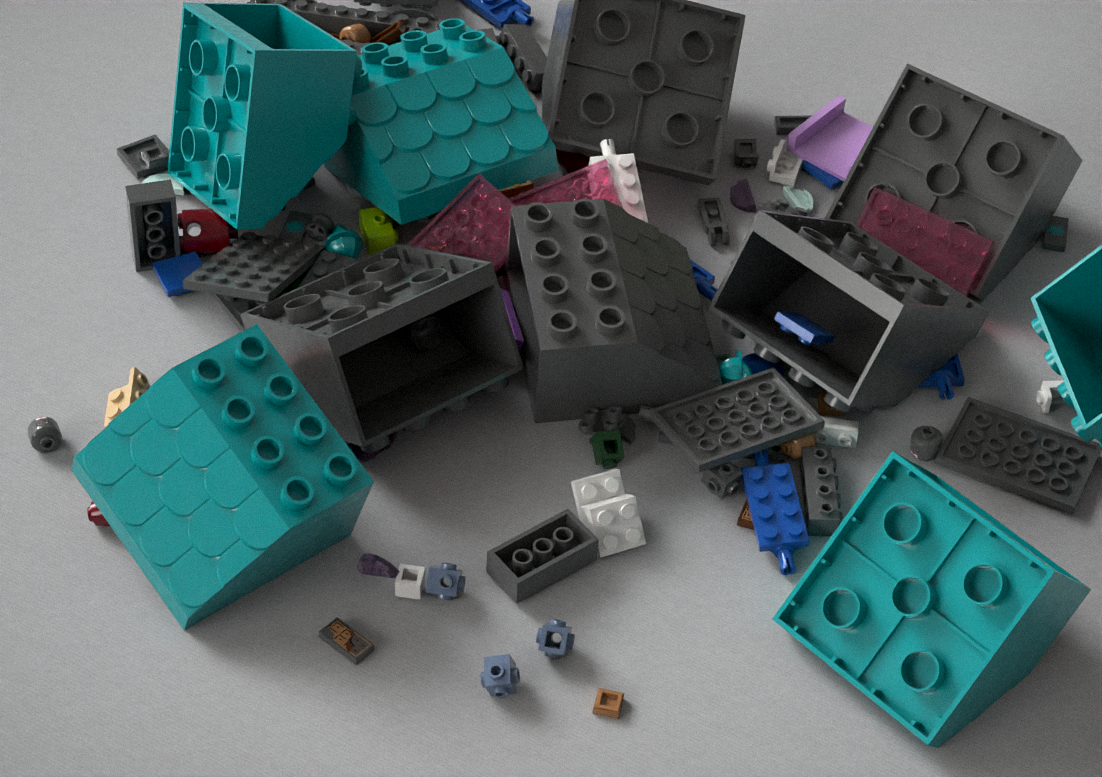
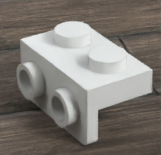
M781 139L779 146H774L773 159L768 161L769 181L794 186L804 160L785 150V140Z

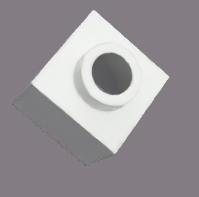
M400 564L395 581V596L420 600L425 583V567Z

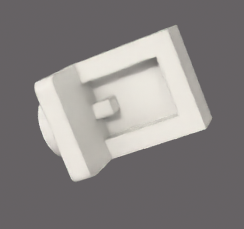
M1064 380L1042 382L1041 390L1037 391V403L1041 405L1043 413L1049 412L1051 404H1066L1057 388Z

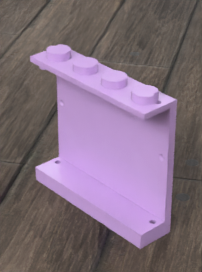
M839 95L789 133L787 151L845 181L873 127L845 113L846 98Z

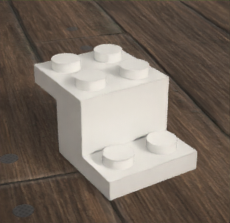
M613 469L571 481L579 520L599 539L597 557L601 558L646 544L636 496L624 492L620 469Z

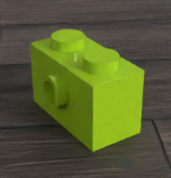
M378 207L359 210V228L369 255L394 246L395 242H398V232L396 228L393 229L392 217Z

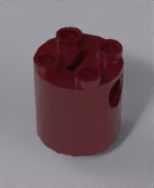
M211 208L182 210V213H177L178 227L183 229V236H179L180 251H184L185 254L192 252L197 254L218 253L226 246H230V239H238V230ZM198 227L201 229V232L198 236L189 235L190 229Z

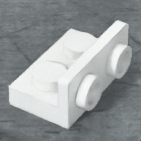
M822 417L825 421L824 428L815 431L817 443L856 448L859 422Z

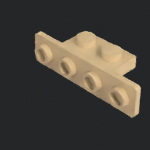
M136 367L130 370L129 385L109 393L104 428L147 391L148 379Z

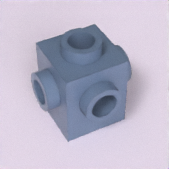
M442 563L441 567L430 566L426 593L437 594V599L451 601L452 596L457 597L460 591H464L466 576H462V570L456 569V564ZM444 578L449 579V585L444 583Z
M551 619L550 623L546 622L543 624V627L538 629L536 643H539L538 651H543L545 656L560 658V655H565L568 649H573L575 634H571L572 627L566 626L565 621ZM554 633L561 635L562 639L560 642L553 640Z
M510 654L484 657V672H481L480 675L482 687L486 688L491 696L497 698H504L509 694L517 693L516 684L520 683V672L518 667L516 668V663Z

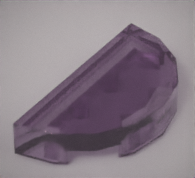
M747 179L737 181V184L730 188L731 203L739 210L756 213V204Z
M363 553L357 565L359 572L365 575L396 578L400 572L387 560L371 553Z

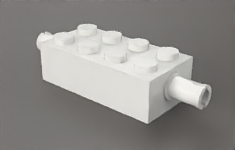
M607 139L601 141L600 147L603 156L590 157L587 171L593 200L605 199L622 207L628 214L648 223L634 153L616 155L612 139H609V145L607 144Z

